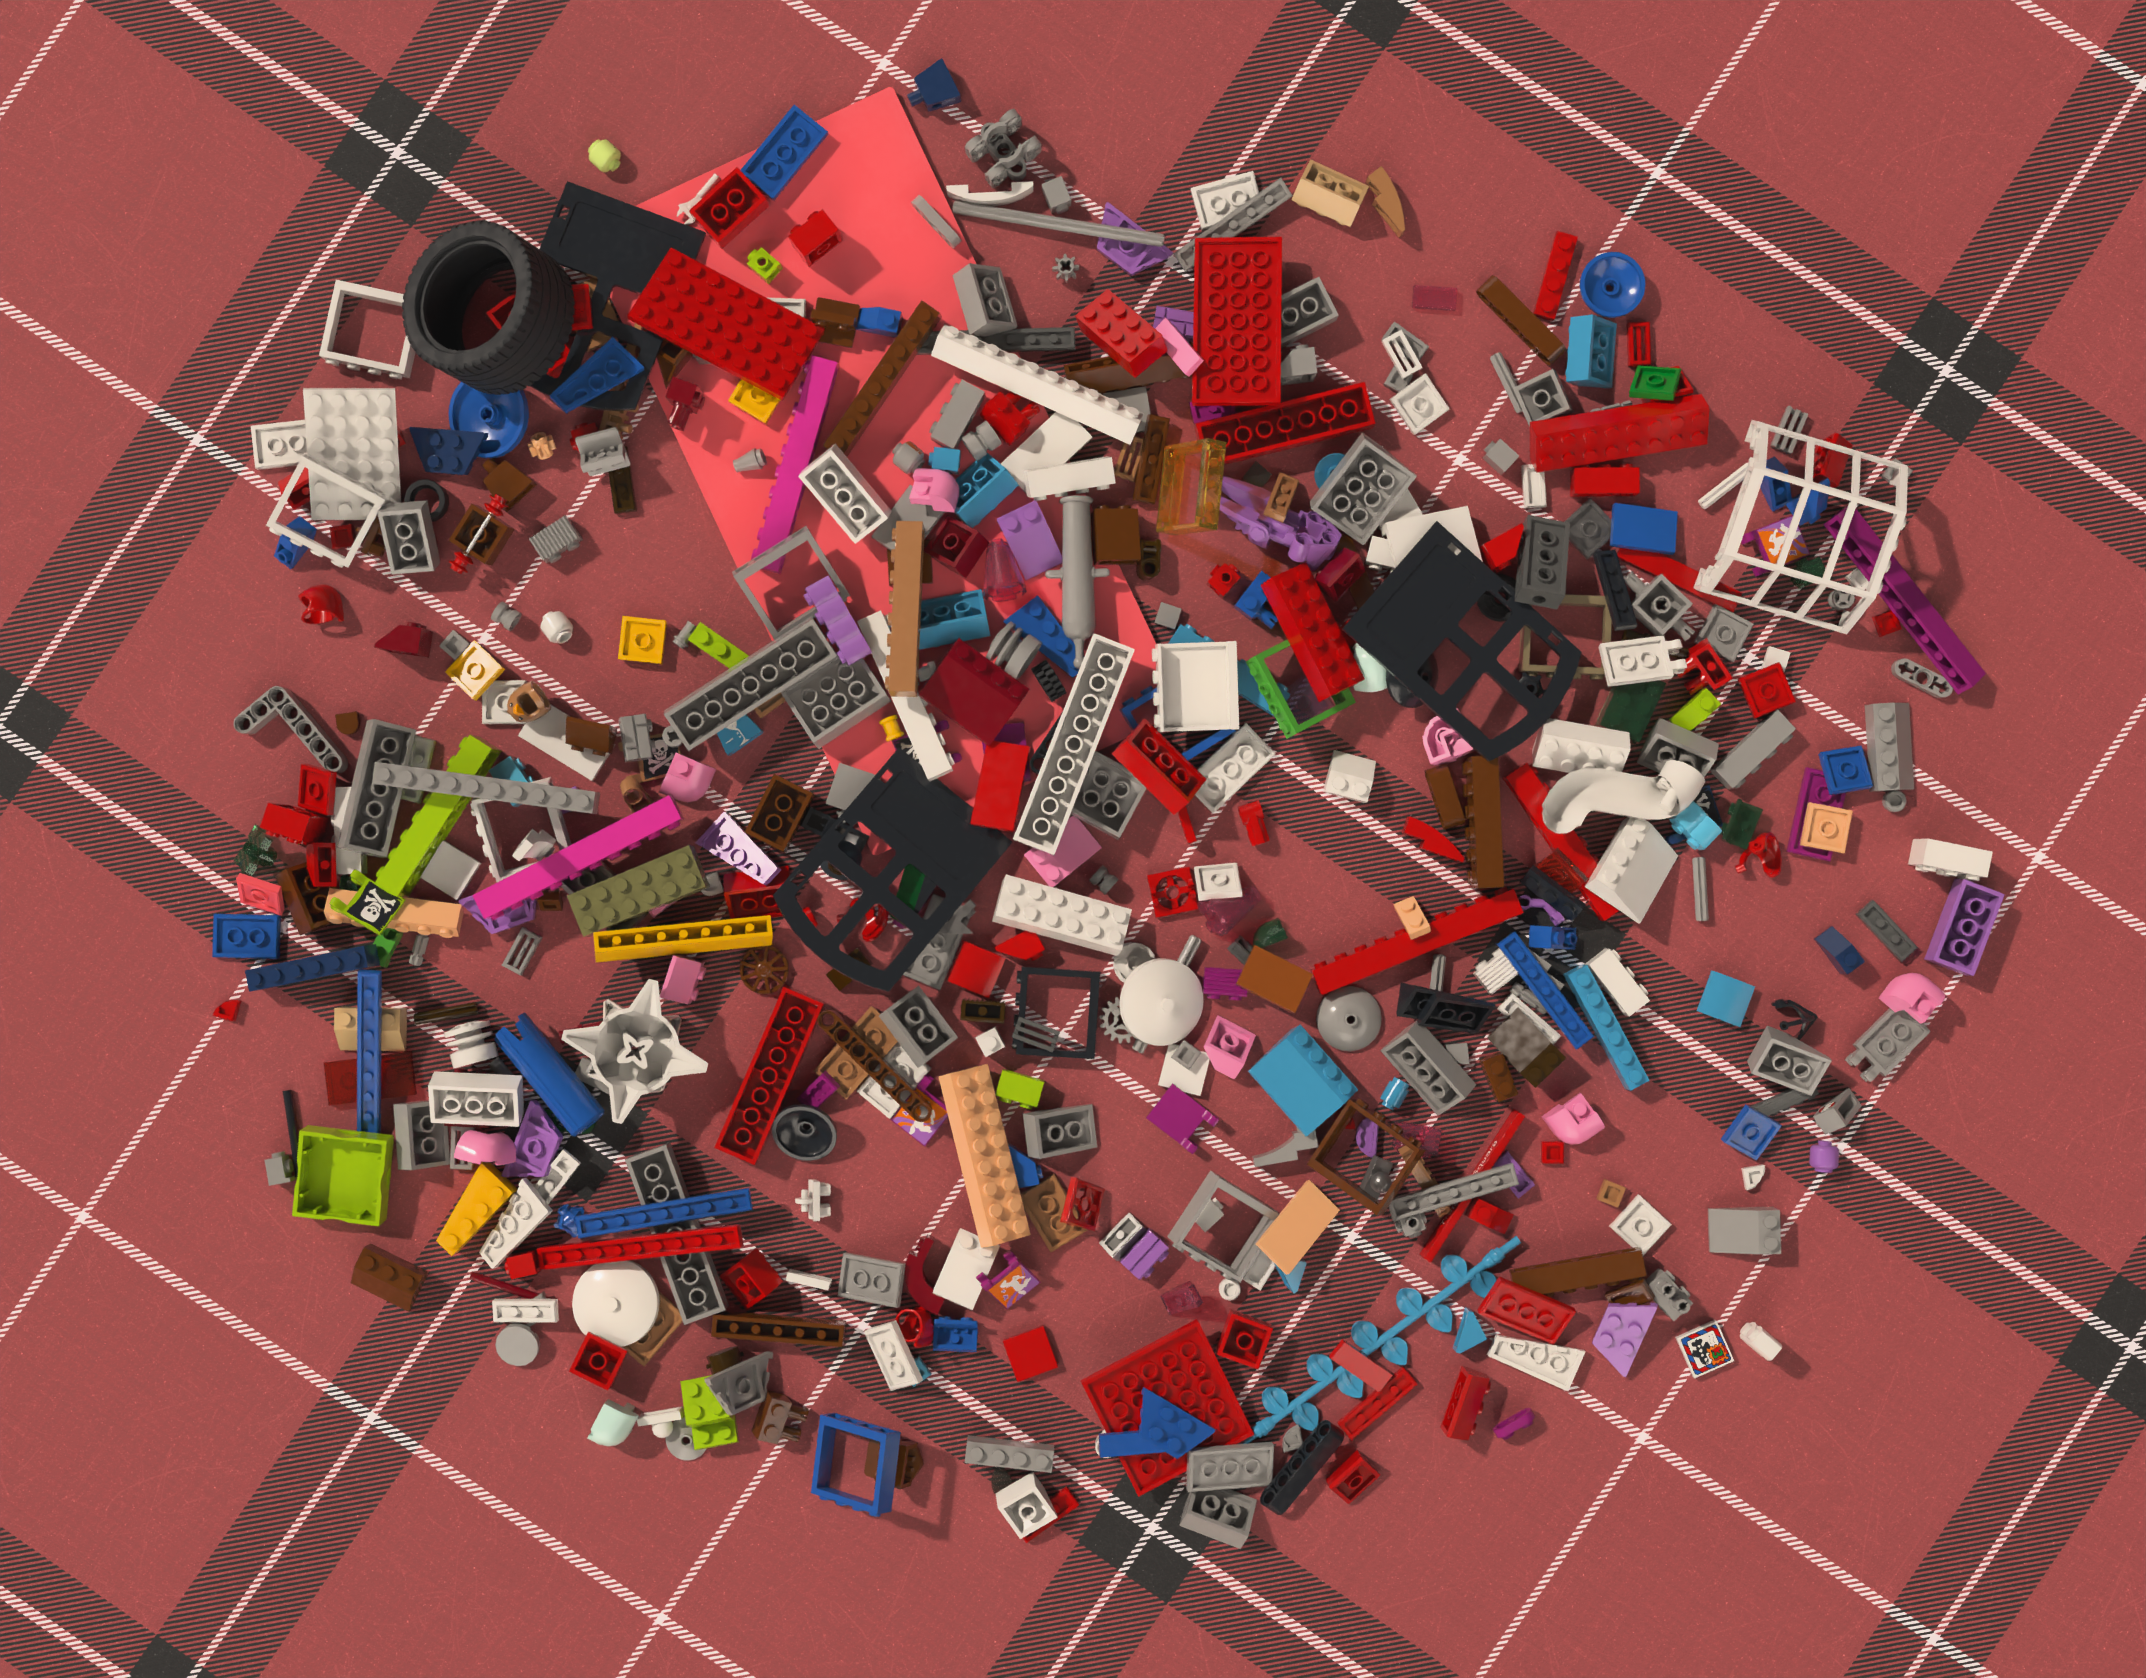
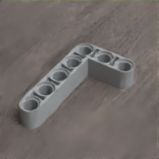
M280 686L270 688L234 719L236 731L251 735L257 733L280 714L324 769L342 773L348 768V760L292 691ZM282 691L284 698L281 702H278L277 694ZM263 705H266L267 713L262 716L260 709ZM293 708H296L298 714L293 719L290 713ZM246 719H249L250 727L245 730L243 723ZM309 724L312 731L309 735H306L304 728ZM324 741L326 747L324 751L320 752L318 744ZM337 757L339 766L334 769L332 767V760Z

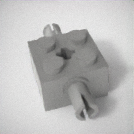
M1633 571L1624 578L1625 584L1636 593L1635 599L1631 602L1635 617L1655 637L1664 635L1670 628L1675 630L1684 641L1694 634L1695 631L1681 619L1682 615L1693 603L1666 577L1660 574L1646 585ZM1658 602L1662 604L1660 610L1656 608Z

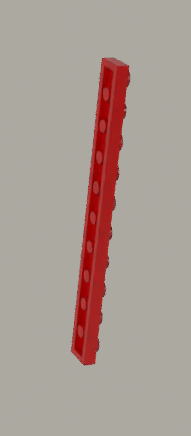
M736 1224L542 1246L537 1248L540 1270L734 1249L741 1248L744 1244L741 1226Z

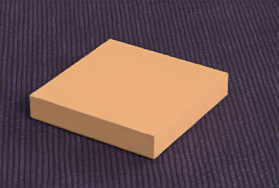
M1809 802L1807 804L1800 845L1845 853L1853 811Z

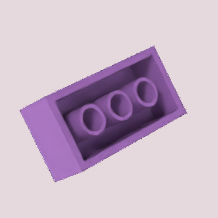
M1954 879L1924 960L1963 975L1974 976L2005 894L1966 879Z

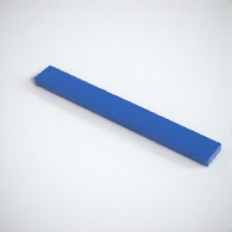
M360 969L358 971L357 1131L381 1134L382 971Z
M749 1187L575 1216L578 1238H585L753 1210Z

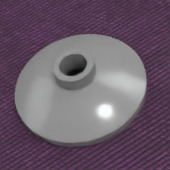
M685 1417L673 1422V1431L666 1437V1445L671 1454L681 1460H694L700 1457L706 1449L694 1450L692 1428L686 1426ZM683 1437H688L690 1439V1443L685 1444L683 1442Z

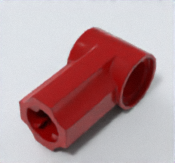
M1259 800L1238 806L1239 815L1243 825L1246 827L1251 846L1270 841L1263 821L1264 814Z

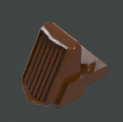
M870 1440L864 1473L866 1476L874 1478L876 1484L880 1442ZM900 1440L894 1488L903 1489L911 1486L912 1480L921 1470L924 1463L917 1442Z

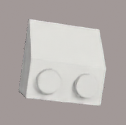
M1334 750L1323 792L1367 803L1373 783L1376 761Z
M1033 1472L996 1493L998 1509L1020 1539L1058 1518L1045 1488Z

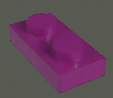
M1192 402L1189 403L1194 425L1237 413L1235 406H1192Z

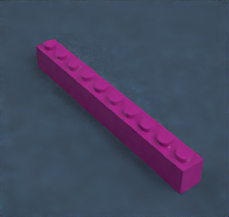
M1848 505L1823 524L1835 540ZM1855 509L1842 549L1869 582L1883 542L1857 509ZM1891 554V565L1888 572L1883 576V587L1879 593L1880 597L1957 694L1972 688L1986 675L1985 671Z

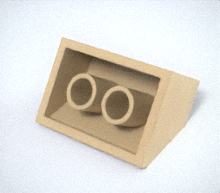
M1310 159L1298 183L1292 201L1301 207H1308L1316 211L1321 216L1332 218L1341 225L1351 227L1369 186Z
M357 1007L334 1008V1032L340 1050L357 1051ZM382 1007L381 1051H406L407 1008Z

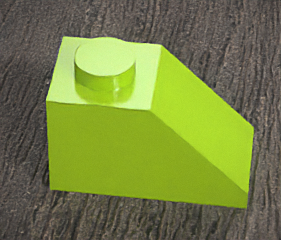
M1707 688L1699 690L1669 721L1691 731L1715 711L1721 703Z

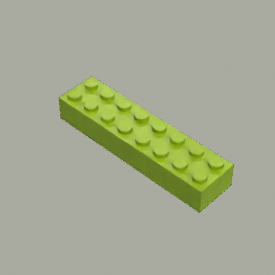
M469 735L460 742L459 748L461 749L457 755H453L448 761L447 772L486 777L489 772L488 770L491 769L502 751L481 737ZM429 792L423 801L425 805L422 810H418L411 820L413 824L409 830L406 829L400 836L401 842L399 846L393 848L389 853L388 859L390 860L386 866H382L377 872L375 883L396 897H409L438 847L447 838L472 797Z

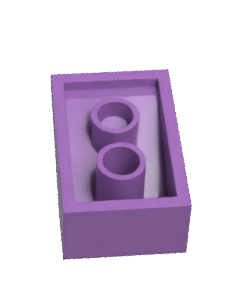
M1036 500L997 518V523L1025 581L1062 564L1060 550Z

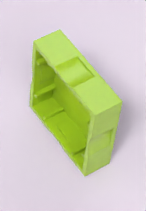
M307 1125L299 1131L297 1154L298 1177L294 1188L292 1216L320 1220L338 1219L348 1223L380 1226L387 1220L394 1135Z

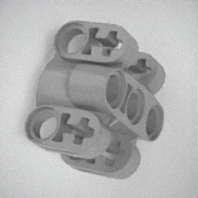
M1014 108L1007 111L1000 118L999 122L984 124L981 128V136L973 137L965 145V153L973 163L980 160L987 153L995 160L996 164L987 173H984L985 180L992 188L999 186L1007 176L1015 182L1023 180L1026 176L1025 161L1030 162L1042 150L1041 143L1035 135L1023 144L1019 143L1018 148L1008 138L1022 126V118ZM1001 148H1006L1009 150V153L1002 156L998 151ZM1019 165L1022 167V170L1015 173L1011 171V168Z

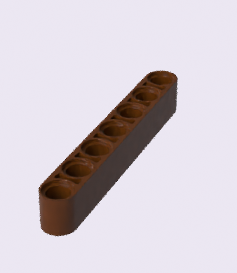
M827 1009L820 1013L818 1016L819 1026L914 1120L925 1122L930 1118L932 1114L930 1103L836 1011ZM828 1013L834 1017L832 1025H826L823 1022L825 1014ZM840 1029L848 1030L850 1034L848 1040L844 1041L839 1038L838 1033ZM860 1044L864 1046L865 1054L863 1056L855 1054V1045ZM871 1060H878L881 1063L879 1071H873L870 1068ZM893 1075L897 1080L896 1085L888 1086L885 1083V1077ZM905 1090L911 1092L912 1100L908 1102L903 1101L901 1092ZM918 1106H925L928 1110V1115L920 1117L916 1113V1108Z

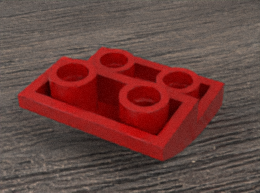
M963 940L946 980L989 998L1006 958Z

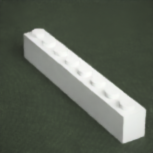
M880 610L857 622L872 651L871 654L885 683V677L889 676V668H886V656L890 655V647H887V634H891V626L888 625V614L884 616ZM918 692L917 697H891L927 779L932 781L952 772L953 768L951 765L955 764L950 752L945 753L943 745L946 743L941 732L937 734L934 726L937 725V722L932 713H927L925 706L928 703L918 696Z

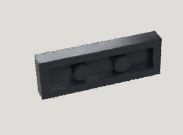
M1535 865L1529 869L1520 881L1521 884L1572 922L1586 906L1585 903Z

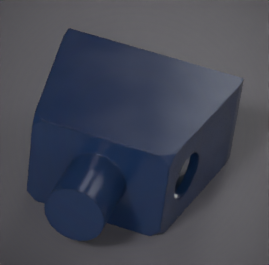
M942 58L914 78L917 90L907 94L912 107L924 102L928 111L961 102V95Z

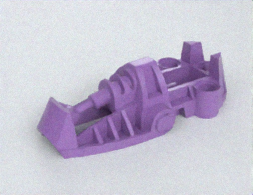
M1213 474L1200 487L1197 495L1202 514H1205L1206 511L1219 509L1227 515V518L1236 523L1235 529H1241L1244 535L1248 534L1249 541L1255 545L1267 549L1271 540L1289 547L1288 556L1296 562L1307 561L1311 572L1315 571L1324 560H1330L1335 553L1342 534L1331 522L1315 511L1306 513L1301 510L1299 513H1296L1289 509L1282 523L1263 515L1272 493L1266 489ZM1217 489H1220L1224 494H1226L1235 502L1226 499L1220 495H1217Z

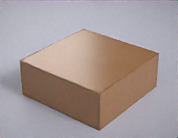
M1604 1179L1596 1199L1618 1208L1626 1187Z

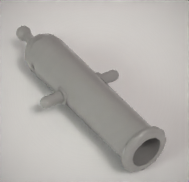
M1075 495L1062 497L1059 500L1063 504L1062 567L1060 570L1046 571L1045 576L1048 579L1061 578L1062 628L1066 637L1072 639L1075 644L1073 664L1075 668L1080 669L1084 659V642L1093 635L1096 626L1094 580L1095 577H1108L1110 570L1107 568L1095 569L1093 566L1090 504L1093 502V499L1089 496Z

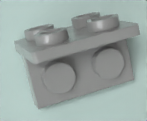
M617 427L575 438L581 455V469L583 473L588 472L589 476L631 465Z

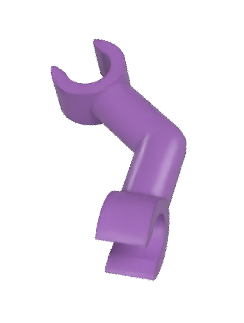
M1522 895L1518 898L1527 901V906H1521L1522 910H1527L1529 907L1544 908L1555 926L1565 920L1560 912L1556 911L1543 899H1531L1527 895Z

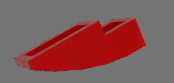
M1409 816L1406 818L1402 834L1422 840L1419 849L1460 863L1464 862L1465 858L1459 850L1439 831Z

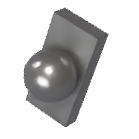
M1373 1155L1360 1188L1378 1200L1380 1193L1388 1191L1392 1184L1389 1173L1394 1163Z

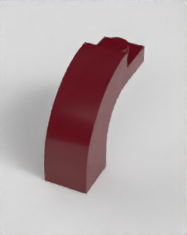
M927 1234L925 1239L920 1238L915 1249L919 1253L912 1250L909 1251L905 1264V1281L913 1299L927 1311L938 1315L945 1298L932 1293L935 1285L927 1279L924 1272V1261L935 1237Z

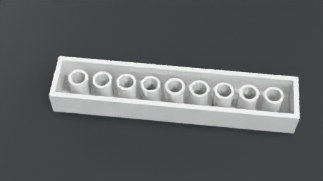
M1095 633L1093 634L1013 840L1055 855L1135 649Z

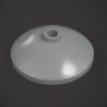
M1344 986L1329 992L1320 1002L1316 1014V1023L1322 1038L1332 1047L1342 1051H1356L1368 1046L1378 1035L1382 1021L1381 1010L1374 997L1367 991L1354 986ZM1350 1015L1354 1017V1022L1351 1024L1347 1022V1017Z

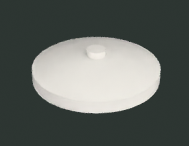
M1166 958L1147 961L1138 966L1129 975L1122 988L1120 1013L1123 1023L1133 1036L1145 1043L1156 1046L1176 1043L1185 1038L1200 1019L1204 1000L1202 986L1195 973L1178 961Z
M631 1260L599 1263L590 1267L579 1279L572 1300L574 1318L585 1335L589 1331L620 1347L637 1342L650 1331L657 1319L660 1306L659 1292L654 1279L645 1268Z

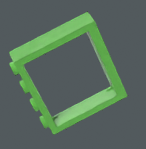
M1288 639L1246 661L1250 674L1257 682L1260 693L1265 697L1269 710L1275 716L1280 730L1282 729L1286 739L1356 703L1348 688L1331 696L1336 706L1298 725L1264 661L1265 658L1291 646Z

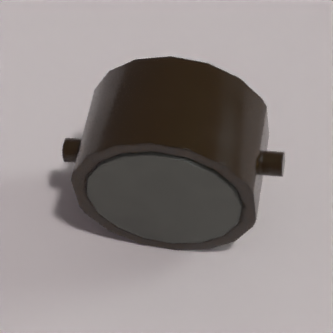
M738 1346L717 1351L706 1356L708 1360L706 1368H710L711 1374L714 1375L743 1362L741 1357L744 1356V1353L739 1351Z

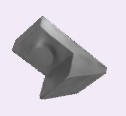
M970 899L940 929V932L973 934L961 920L963 918L968 920L974 915L976 911L973 908L976 904Z

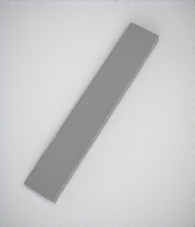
M1279 178L1196 238L1236 237L1293 195L1282 178ZM1195 238L1173 253L1185 272L1194 266Z
M1509 1163L1397 1196L1389 1205V1211L1392 1221H1397L1519 1185L1513 1163Z

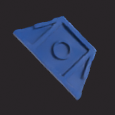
M1143 1387V1402L1140 1409L1141 1424L1139 1425V1437L1178 1459L1215 1432L1214 1428Z

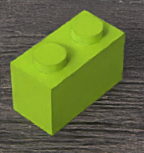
M1003 1069L995 1095L999 1096V1101L1011 1104L1013 1100L1020 1102L1019 1106L1032 1109L1033 1106H1038L1045 1080Z

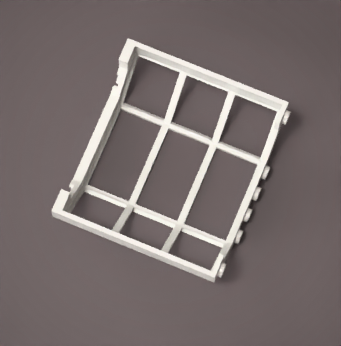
M1752 420L1745 441L1750 443V449L1754 450L1753 457L1749 458L1748 468L1720 549L1715 556L1717 562L1714 566L1709 565L1707 569L1700 568L1694 589L1848 634L1875 600L1877 594L1881 592L1883 576L1888 572L1891 565V554L1896 550L1899 543V532L1905 527L1907 520L1905 516L1907 513L1908 466ZM1769 431L1807 442L1805 479L1766 468ZM1815 445L1853 456L1851 493L1813 482ZM1861 458L1895 468L1889 483L1896 486L1895 506L1859 496ZM1764 475L1803 487L1776 564L1737 553ZM1811 489L1850 501L1822 578L1784 567ZM1857 503L1893 513L1866 591L1830 580ZM1733 560L1772 571L1752 600L1714 589ZM1780 573L1818 584L1797 613L1759 603ZM1826 587L1862 597L1851 612L1843 611L1838 626L1805 616Z

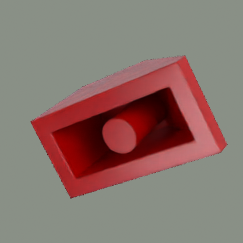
M312 843L307 845V870L313 887H336L335 843Z
M1023 931L994 947L998 952L1024 960L1030 958L1032 961L1043 956L1042 951L1045 950L1038 934L1029 931Z
M1480 1197L1472 1199L1465 1213L1468 1218L1505 1234L1514 1214Z

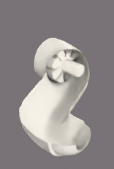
M1676 760L1666 761L1660 774L1656 777H1646L1600 768H1584L1572 771L1561 778L1545 798L1542 804L1543 822L1549 830L1565 834L1581 826L1590 811L1644 820H1660L1673 817L1681 813L1693 802L1702 789L1705 779L1694 767Z

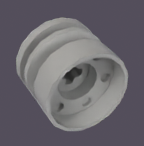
M1010 621L993 639L986 658L992 662L997 657L995 664L998 667L1004 661H1007L1008 663L1004 671L1017 680L1035 658L1042 642L1031 634L1021 640L1023 629L1020 627L1014 632L1016 624Z

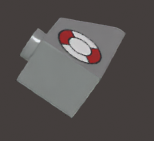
M1848 1088L1821 1106L1813 1118L1817 1126L1826 1135L1846 1127L1862 1105L1851 1089Z

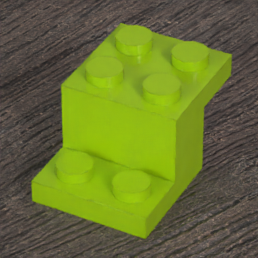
M709 1376L680 1381L686 1426L692 1428L694 1450L696 1451L739 1442L736 1416L727 1415L704 1380Z

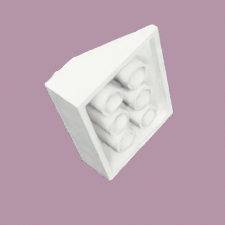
M1627 817L1620 824L1585 887L1639 924L1678 855L1651 823L1644 819Z

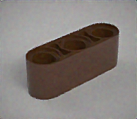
M1443 764L1425 770V777L1442 828L1446 830L1464 824V814L1448 766Z

